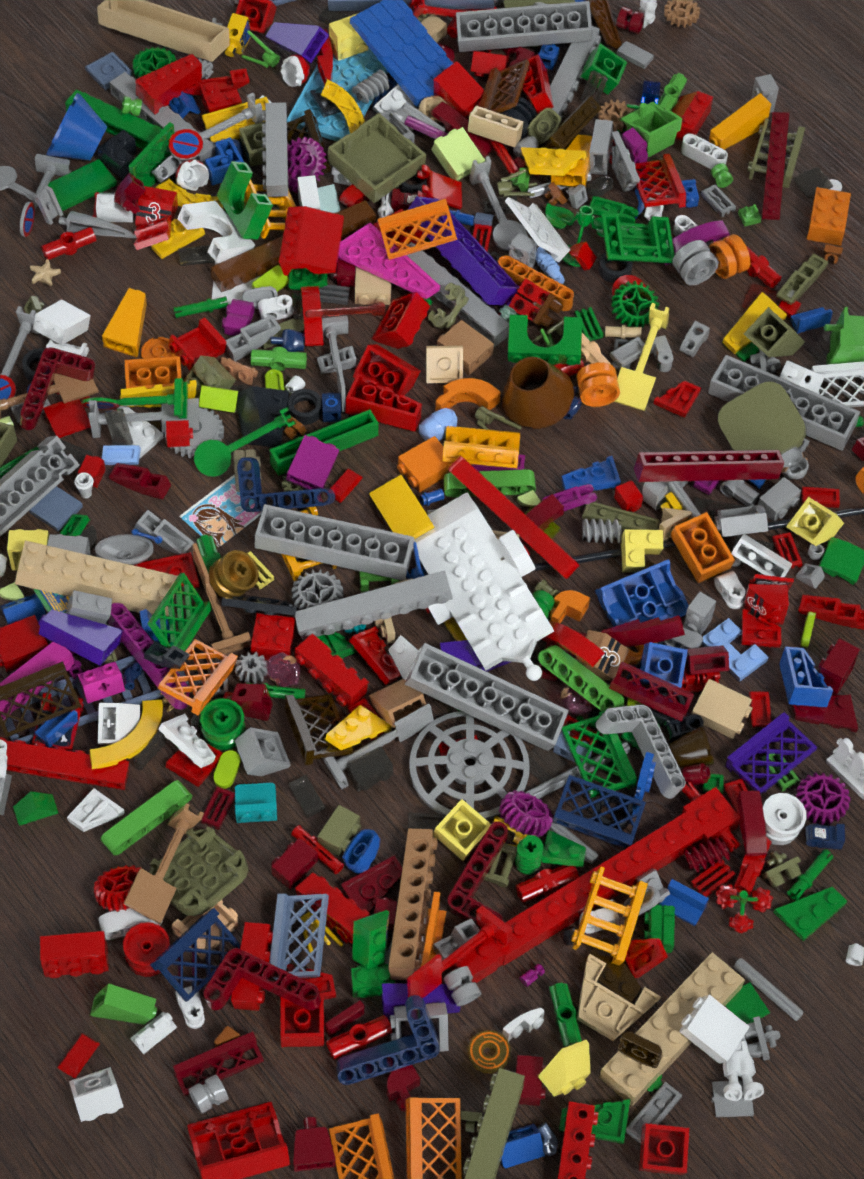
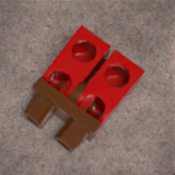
M525 278L517 292L531 300L532 303L515 294L508 306L519 315H528V320L540 327L551 328L554 319L548 316L550 311L552 310L559 314L563 305L557 301L558 299Z

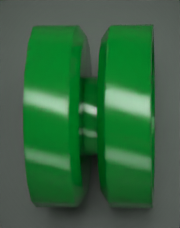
M216 699L208 703L202 710L200 717L204 741L217 750L235 748V740L245 732V718L242 708L230 699Z

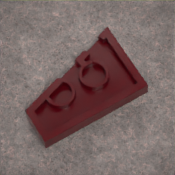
M851 694L831 696L827 707L792 705L794 717L797 721L817 725L820 723L832 725V728H846L856 733L858 731Z
M394 855L342 883L341 888L347 898L354 900L361 910L365 909L370 913L376 905V899L384 898L401 880L403 868Z

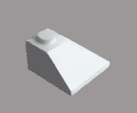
M115 193L97 194V218L108 222H133L134 213L126 211L114 201Z

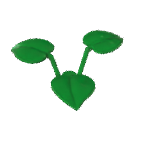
M547 203L545 216L553 227L563 229L567 225L571 226L577 219L581 228L576 244L580 243L583 229L590 223L592 228L596 229V233L604 237L601 217L594 219V210L590 206H581L579 212L574 217L570 210ZM569 253L562 259L569 265L581 266L576 258L571 257Z

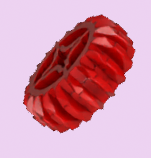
M126 864L124 867L110 868V871L103 872V876H98V880L94 882V896L98 905L102 906L103 909H108L110 912L113 910L117 912L120 910L127 911L130 907L123 903L140 868H136L134 865L128 867Z

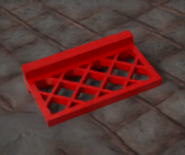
M663 154V160L635 163L639 178L647 179L646 181L640 180L636 185L645 208L677 203L679 208L686 207V191L670 154ZM653 181V182H656V183H658V184H657V185H653V184H651V182ZM649 197L655 199V200L647 201V199H648Z

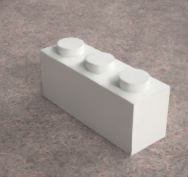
M746 534L742 535L731 553L760 573L768 576L785 577L792 566V563Z

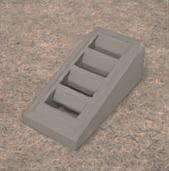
M353 346L338 350L340 359H342V370L356 368V356ZM331 353L317 358L321 374L335 372Z

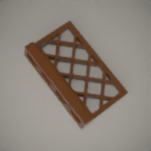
M526 59L502 71H499L497 67L491 69L479 107L501 113L517 106L529 67V61Z

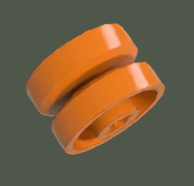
M732 234L723 240L715 241L709 245L711 253L714 254L719 262L715 272L720 278L728 279L736 273L739 274L749 269V252L745 243L738 235Z
M605 362L589 364L583 367L576 376L581 401L587 406H605L614 402L620 395L616 370L611 364Z

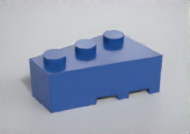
M785 647L779 665L788 703L791 705L827 707L833 689L825 684L823 681L824 676L822 673L819 674L811 657L804 648Z

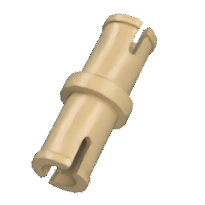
M622 325V327L606 326L605 337H621V339L639 337L641 339L642 327H626V325Z

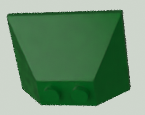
M601 214L607 260L673 262L675 255L669 217L652 216L648 224L620 223L619 214Z

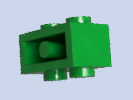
M381 964L370 969L362 965L351 968L353 998L382 996V984L395 983V980L390 978L388 964Z

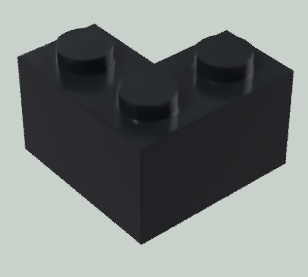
M122 130L98 147L100 161L121 180H124L129 174V165L134 161L133 155L137 153L135 138L125 130Z

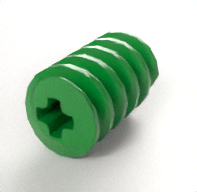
M527 835L518 843L515 866L520 873L533 874L539 870L543 855V843L538 837Z

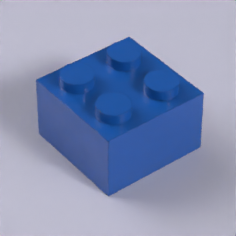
M652 642L644 644L640 670L681 688L688 650ZM645 678L639 680L641 684L651 685L649 680Z

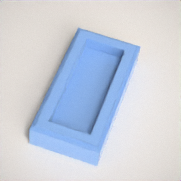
M139 445L103 446L101 459L104 460L105 465H116L117 463L139 465L141 448Z

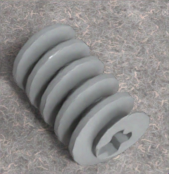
M378 70L372 76L353 86L352 92L358 100L368 104L369 100L372 101L374 97L379 96V93L383 94L384 90L387 91L389 89L388 77L383 70Z
M584 519L582 523V541L586 537L588 543H590L591 538L594 537L595 543H598L600 537L603 543L606 542L607 538H609L610 543H613L614 538H617L618 543H620L621 523L619 525L618 520L615 519L613 524H611L610 519H607L604 524L603 520L599 519L596 524L595 519H591L589 524L588 520Z

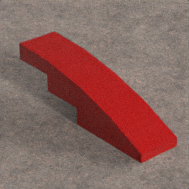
M330 37L327 38L319 51V56H317V68L324 85L327 79L333 80V52Z
M802 596L799 613L807 615L809 611L816 613V619L864 630V610L861 609L860 605L841 603L839 598Z

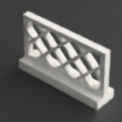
M509 197L505 200L537 245L547 250L555 261L560 262L570 251V248L539 207L534 203L527 207Z
M864 362L812 366L811 370L825 376L824 381L829 384L825 389L820 387V395H825L848 407L864 406V401H860L855 397L858 392L864 394V389L862 388L864 382L859 386L852 381L854 377L864 380ZM842 379L847 383L842 388L834 383V381ZM848 384L857 389L853 395L844 390ZM830 386L839 391L835 397L827 392ZM842 393L850 399L848 402H842L837 398Z

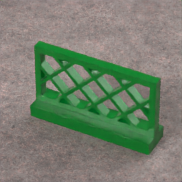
M171 122L160 131L129 165V173L141 180L144 186L152 187L158 181L152 171L172 155L169 149V140L175 132L174 124Z
M180 573L147 624L163 646L170 649L174 645L186 651L211 611L212 606L209 601L203 602L185 573ZM181 583L184 584L185 592H182ZM174 594H176L177 604H174V600H173V595H174ZM182 595L185 596L186 605H183ZM191 597L196 602L193 606L191 604ZM166 606L168 607L169 617L165 614ZM174 608H177L178 618H175ZM183 609H186V618H185V619H184V615H183ZM158 619H160L161 629H159V627L156 624V621ZM166 620H169L170 630L166 628ZM175 621H178L179 629L177 631L175 628ZM167 634H170V643L167 641Z
M605 711L599 712V716L562 727L561 731L583 780L592 783L594 779L603 783V787L614 791L625 787L627 789L635 787L637 777L618 734H603L599 731L595 734L586 730L588 725L596 723ZM576 730L581 732L578 740L570 737L568 731ZM584 734L594 738L591 745L581 742ZM596 740L605 743L604 751L593 747ZM578 745L588 749L585 757L577 754L576 749ZM591 751L602 755L599 762L588 758ZM604 756L613 760L612 768L601 764ZM585 763L596 766L593 774L584 770ZM598 768L609 772L606 780L596 776ZM611 774L619 776L622 782L615 784L608 780ZM597 790L588 792L590 798L600 796Z

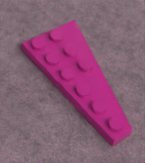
M371 223L340 243L338 258L412 293L417 292L425 299H428L440 290V285L407 255L389 260L382 233ZM394 244L390 252H397L399 248Z

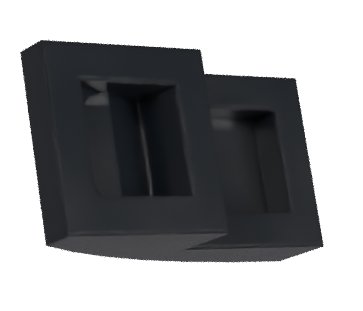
M156 641L144 654V659L172 669H180L190 657L189 653L174 645L169 649Z

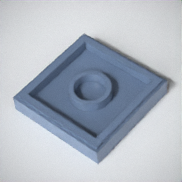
M114 52L85 66L88 74L104 90L109 89L110 81L122 73L126 72L129 76H132V71Z
M56 486L32 507L29 513L59 532L67 524L71 516L77 514L83 507V504Z

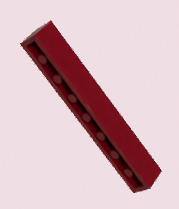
M779 450L639 452L634 472L638 482L779 479L785 462Z

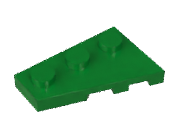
M830 887L774 910V914L804 942L844 907L847 900L834 887Z
M630 1099L595 1105L594 1112H599L597 1125H592L591 1134H595V1139L624 1143ZM568 1108L562 1109L559 1132L561 1133L565 1131Z

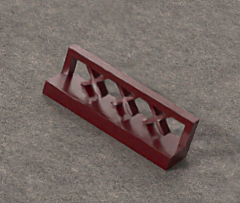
M625 662L620 663L617 674L609 689L679 721H682L686 716L694 697L693 693ZM623 669L631 672L633 678L628 680L621 677ZM645 678L649 680L651 686L645 688L639 680ZM661 686L667 688L669 695H661L657 688ZM683 695L687 697L686 704L678 703L675 696Z
M252 1031L174 1065L173 1070L182 1093L186 1096L189 1095V1088L185 1087L182 1080L186 1077L197 1078L195 1085L199 1082L203 1085L208 1077L202 1075L205 1069L209 1067L217 1069L216 1075L220 1080H223L264 1062V1059ZM254 1049L257 1058L250 1061L242 1058L246 1051ZM227 1059H233L237 1061L235 1067L232 1069H227L222 1066L225 1060Z

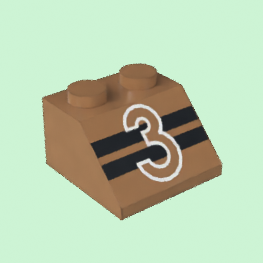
M588 630L585 637L601 648L605 654L593 668L579 661L577 656L575 659L600 679L612 681L617 674L620 663L624 662L629 650L606 633Z

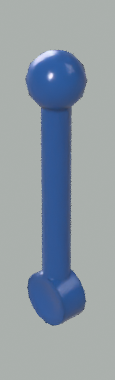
M133 529L131 532L132 535H139L154 540L157 544L163 541L161 536L154 537L139 532L137 529Z

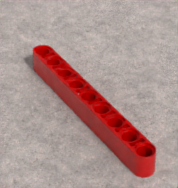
M460 455L451 464L448 470L512 530L519 534L526 543L564 578L568 579L580 566L465 458Z

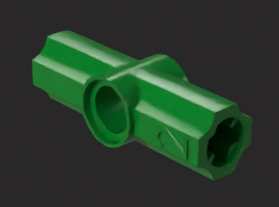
M202 535L197 539V545L209 574L210 567L221 556L219 552L217 553L213 537Z
M557 983L549 987L556 1015L555 1022L559 1027L563 1047L565 1048L582 1040L576 1020V1010L572 1005L568 985ZM561 1014H569L570 1018L564 1019L561 1017Z

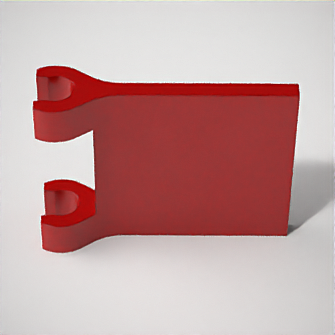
M422 165L421 171H417V177L427 179V186L422 185V192L418 191L417 196L439 200L446 199L449 206L461 210L462 182L435 173L427 165Z

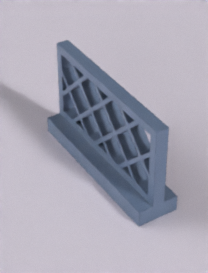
M327 894L277 895L270 964L286 971L287 965L293 960L298 966L289 973L299 978L320 977L329 899ZM317 900H322L321 907L314 912L311 906ZM302 901L304 906L295 913L293 910L294 902ZM309 909L313 915L304 923L300 916ZM317 918L319 927L312 932L308 926ZM298 919L302 926L293 933L291 926ZM306 929L311 935L302 943L297 937ZM315 939L317 947L310 953L306 946ZM296 940L300 946L291 954L289 945ZM304 949L308 956L299 963L295 957ZM312 959L315 962L314 971H306L303 967Z

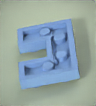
M728 618L703 636L701 645L703 647L723 645L729 652L728 672L740 682L766 663L769 657L756 644L740 654L730 643L741 635L742 630Z

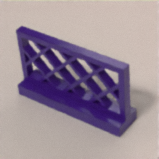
M785 712L727 757L725 767L730 772L734 771L754 791H760V795L817 750V746L789 721L790 717ZM789 729L794 734V738H783V732ZM780 742V750L769 749V743ZM783 742L794 743V751L783 750ZM797 743L805 744L809 749L806 752L797 751ZM757 753H765L766 761L755 760V755ZM769 754H780V762L769 761ZM783 755H794V761L792 763L783 762ZM743 764L752 765V773L743 772L739 767ZM755 765L766 766V774L755 773ZM769 766L780 767V773L769 774ZM755 778H766V784L760 788L755 783Z

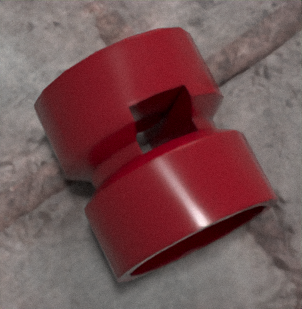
M623 6L619 12L616 27L624 30L629 28L630 32L639 34L643 27L645 13L633 12L632 9Z

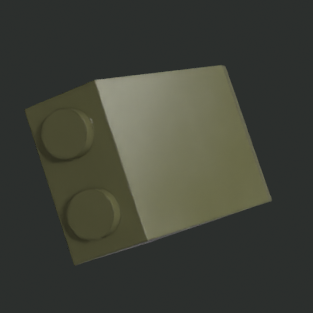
M769 307L744 333L768 357L791 356L805 343Z

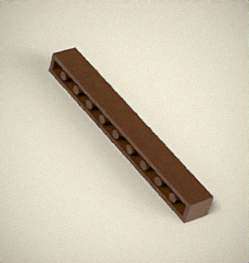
M366 200L335 213L344 216L341 241L367 224L371 223L374 226V223H376V214ZM283 236L212 266V280L221 292L231 290L238 285L261 277L277 265L280 266L279 257Z

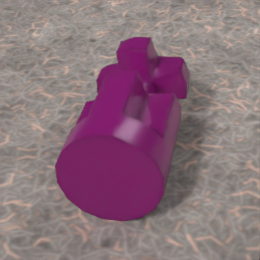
M540 964L535 965V970L530 969L519 977L524 986L528 987L538 978V974L542 976L545 973L544 968Z

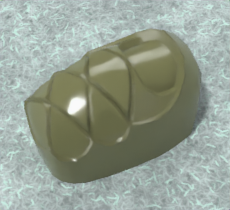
M551 108L544 109L530 123L528 127L529 137L534 136L539 144L545 143L559 127L561 117Z

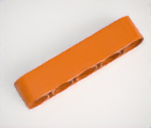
M501 256L499 258L498 264L519 287L524 279L527 278L558 299L557 301L563 305L562 311H569L572 308L573 290L510 256Z

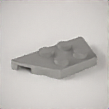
M614 131L611 132V137L616 146L612 147V168L623 192H628L640 182V178L636 172L635 163L631 161L629 150L626 149L619 132Z

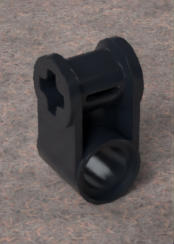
M697 714L685 716L682 721L675 718L664 722V727L668 730L670 736L668 738L669 743L696 729L690 727L691 725L703 726L704 721Z

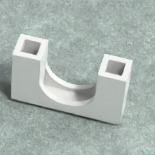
M216 201L185 204L182 206L177 219L187 230L208 228L223 236L213 238L208 249V253L217 263L224 262L254 249L255 244L252 240L242 238L230 216Z

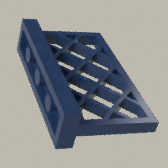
M569 775L552 822L626 849L633 843L646 802ZM571 781L579 784L582 791L572 795L569 789ZM594 789L599 791L602 798L592 802L587 792ZM584 794L588 804L579 808L574 798ZM614 796L618 798L621 805L611 809L607 799ZM572 800L576 808L575 810L568 812L561 809L564 802ZM604 801L608 811L598 815L594 804ZM631 803L639 805L638 813L630 816L626 806ZM591 807L595 816L590 819L584 818L581 810ZM623 808L627 818L617 821L613 812ZM610 813L614 824L604 825L600 817ZM629 820L633 827L631 834L623 832L619 824Z
M215 908L204 913L150 964L155 971L159 970L185 1002L189 1001L213 977L224 956L228 953L224 952V941L230 942L234 948L240 949L241 944L217 917L219 912ZM213 924L219 929V937L211 936V926ZM198 938L206 939V950L197 949ZM211 940L219 941V951L211 950ZM185 951L192 952V963L183 962V953ZM197 953L206 954V964L197 963ZM211 954L219 955L218 966L211 965ZM170 965H178V976H172L167 968ZM183 966L192 967V978L183 977ZM197 967L206 968V977L204 979L197 978ZM183 981L192 982V991L189 994L183 989Z

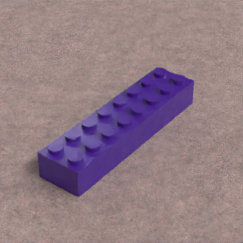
M416 196L408 210L439 201V199ZM450 212L457 240L435 247L441 251V255L451 262V266L461 273V277L471 284L472 289L480 294L486 304L508 306L514 295L519 294L517 292L519 286ZM447 215L439 217L437 221L444 224ZM424 221L420 226L427 229L431 222ZM434 224L430 231L438 233L441 227ZM445 229L441 236H451L452 232ZM430 234L427 235V237L431 241L434 239V236Z

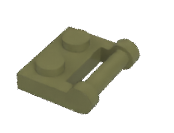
M504 844L483 880L506 888L516 857L517 847ZM491 847L483 849L485 854H491L494 851ZM501 853H507L501 875L495 874ZM476 864L473 870L479 872L484 867Z

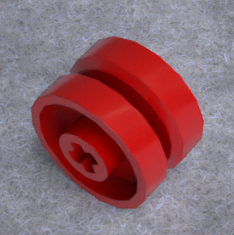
M151 922L140 923L132 927L126 933L123 941L125 960L129 969L136 975L143 977L156 976L161 973L159 970L155 971L150 964L170 946L169 936L165 929Z

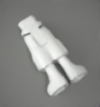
M743 1036L729 1060L723 1062L724 1076L729 1079V1084L724 1087L723 1092L725 1098L732 1101L740 1100L742 1095H744L745 1100H753L764 1093L763 1085L752 1080V1076L756 1073L754 1061L750 1056L745 1036ZM738 1076L741 1077L743 1080V1093L742 1087L738 1081Z

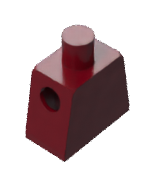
M238 683L234 693L225 692L224 699L235 701L242 708L244 716L264 721L269 720L273 702L266 685Z
M316 1117L305 1118L303 1120L304 1129L296 1130L294 1172L336 1167L335 1154L327 1127L317 1128Z

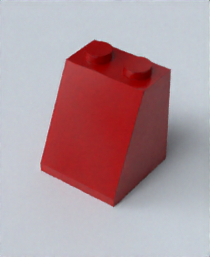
M456 61L433 79L434 96L444 99L450 107L467 120L475 106H480L484 89L459 62Z

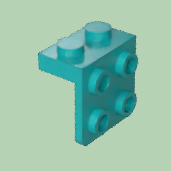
M274 783L241 784L235 786L236 823L277 821L276 787Z

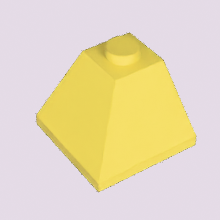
M808 497L786 528L814 546H817L834 537L844 523L837 514Z

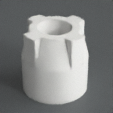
M294 376L285 388L291 395L296 390L303 389L305 382L299 376Z
M857 943L849 945L846 962L850 965L861 966L864 959V947Z

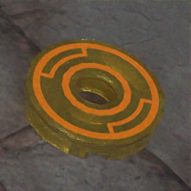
M486 1030L479 1032L469 1043V1060L477 1070L483 1073H495L499 1068L503 1069L510 1059L511 1048L509 1042L502 1034L496 1031ZM490 1047L495 1050V1054L493 1056H486L483 1050Z

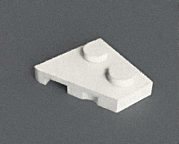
M93 789L70 813L67 819L78 829L85 832L122 816L124 809L96 789Z

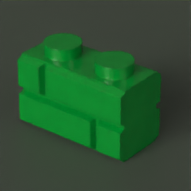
M656 905L644 914V924H648V931H644V940L658 938L661 940L666 953H671L674 948L675 907Z

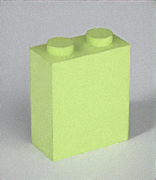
M463 127L458 130L453 129L445 137H438L431 149L450 178L457 181L471 173L474 160L478 164L485 162V159Z

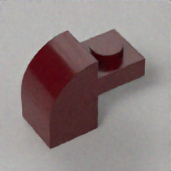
M129 173L118 186L114 201L126 211L136 214L140 209L137 200L146 191L143 182Z
M413 1065L392 1071L387 1081V1097L389 1102L396 1099L399 1109L405 1112L406 1099L412 1098L409 1091L420 1086V1077Z

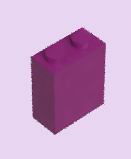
M304 435L287 473L286 480L308 490L324 488L340 449H337L333 444H325L314 436Z

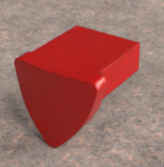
M587 241L571 246L568 252L571 257L576 258L584 271L590 270L597 258L588 246Z

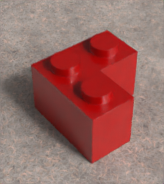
M216 81L200 84L201 101L206 114L242 104L237 89L221 93Z

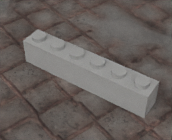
M265 103L266 110H262V119L266 121V124H262L263 134H266V137H263V148H266V151H263V162H266V165H263V176H266V179H263V190H267L268 197L288 196L286 103Z

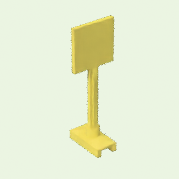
M654 303L651 304L649 313L651 328L637 368L633 371L621 367L617 378L620 395L614 402L645 411L656 377L643 374L657 331L660 328L666 329L669 318L668 307L665 308V311L655 309Z

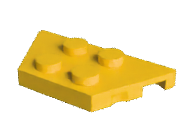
M521 147V154L524 157L529 174L564 176L570 169L577 166L579 159L584 160L587 157L586 151Z

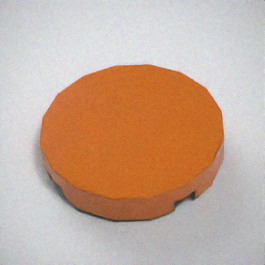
M165 337L149 339L141 348L142 359L175 357L176 355L170 351L168 347L169 339Z

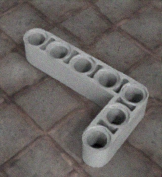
M645 705L607 709L596 721V728L599 732L603 734L632 732L644 758L646 752L654 754L653 762H656L653 777L663 796L668 799L674 798L683 789L686 782L650 708Z

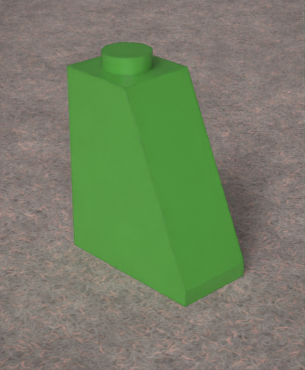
M108 984L95 995L90 1016L145 1025L151 1019H154L156 1015V999Z

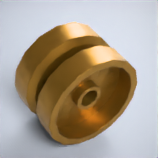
M238 550L225 554L214 562L209 570V582L214 591L221 597L232 599L233 596H241L253 588L258 582L259 577L255 561L247 553Z

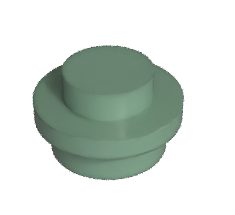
M504 305L499 310L501 312L500 316L507 321L510 319V314L516 315L517 313L507 305Z

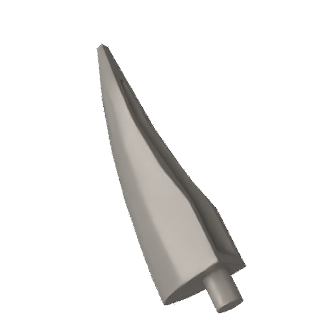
M71 211L67 218H59V224L67 225V232L75 233L91 227L94 234L99 236L136 238L134 233L125 228L87 214Z

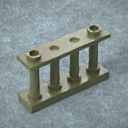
M767 118L764 125H760L758 134L761 136L753 162L750 161L747 171L750 172L749 179L751 180L755 171L764 174L767 172V167L757 165L758 159L768 161V154L760 152L762 147L769 148L770 141L764 140L765 134L770 135L771 128H767L769 122ZM799 126L797 133H788L787 140H792L791 142L794 145L786 146V152L790 157L785 158V167H787V170L784 169L783 187L789 188L805 127Z

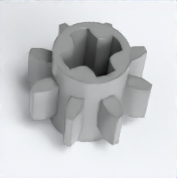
M199 58L198 60L202 63V78L208 79L214 73L212 71L213 64L210 61Z

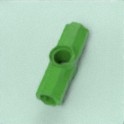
M683 74L673 75L657 103L667 111H671L673 106L676 105L678 97L687 83V79Z
M275 347L272 351L252 349V366H268L279 371H283L286 368L306 369L307 353L288 352L283 347Z

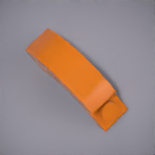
M474 378L458 379L444 386L443 394L436 399L435 412L443 408H451L460 402H472L479 407L484 406L491 410L500 403L501 392L483 380Z

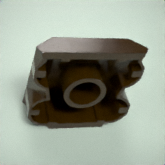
M631 1031L622 1033L618 1050L621 1053L647 1067H658L663 1058L661 1047L658 1044Z

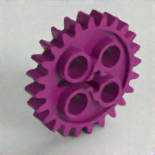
M298 137L297 142L292 140V145L287 144L288 189L290 192L298 193V177L315 176L316 180L320 181L318 176L324 175L321 172L322 169L326 168L323 163L327 161L323 158L326 155L323 152L324 148L318 142L306 137L303 140Z

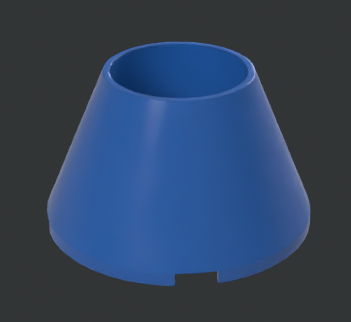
M76 93L72 104L69 106L46 153L47 156L91 161L108 126L79 93Z

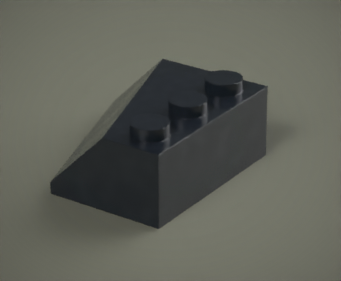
M252 386L238 392L236 406L242 436H247L280 416V411L287 407L289 391ZM285 426L277 427L248 444L273 448L282 445Z

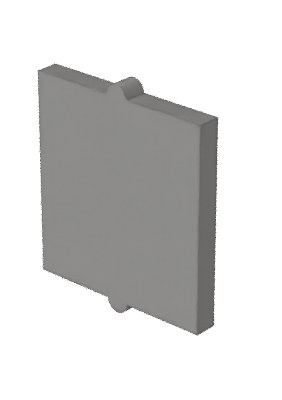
M729 1081L712 1082V1102H714L716 1117L754 1116L753 1100H745L744 1095L738 1101L725 1098L723 1092L724 1087L729 1084ZM739 1081L743 1093V1081Z

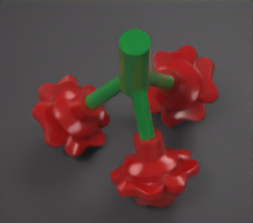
M731 884L727 886L721 885L719 887L720 890L716 891V903L721 904L722 909L727 907L733 908L734 903L739 900L741 904L740 912L735 917L729 918V926L738 933L747 932L748 929L753 928L754 920L749 919L744 912L747 901L754 904V910L764 913L766 909L771 908L773 900L770 890H764L761 887H758L757 891H752V897H748L746 891H741L739 896H737V889H734Z

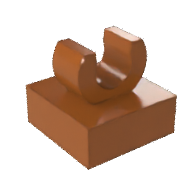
M554 182L548 185L551 191H548L545 197L547 199L553 197L548 201L551 205L554 206L558 201L563 205L568 201Z
M826 244L823 253L826 254L824 259L828 260V257L832 256L834 257V264H836L838 257H841L843 248Z
M293 417L288 419L289 422L295 420L296 424L286 427L284 430L286 436L290 439H293L297 433L304 436L307 432L304 425Z

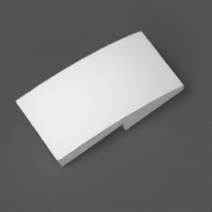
M542 1008L534 1009L515 1018L503 1028L502 1037L509 1042L513 1037L516 1039L522 1033L523 1028L528 1033L533 1028L538 1029L544 1022V1010Z

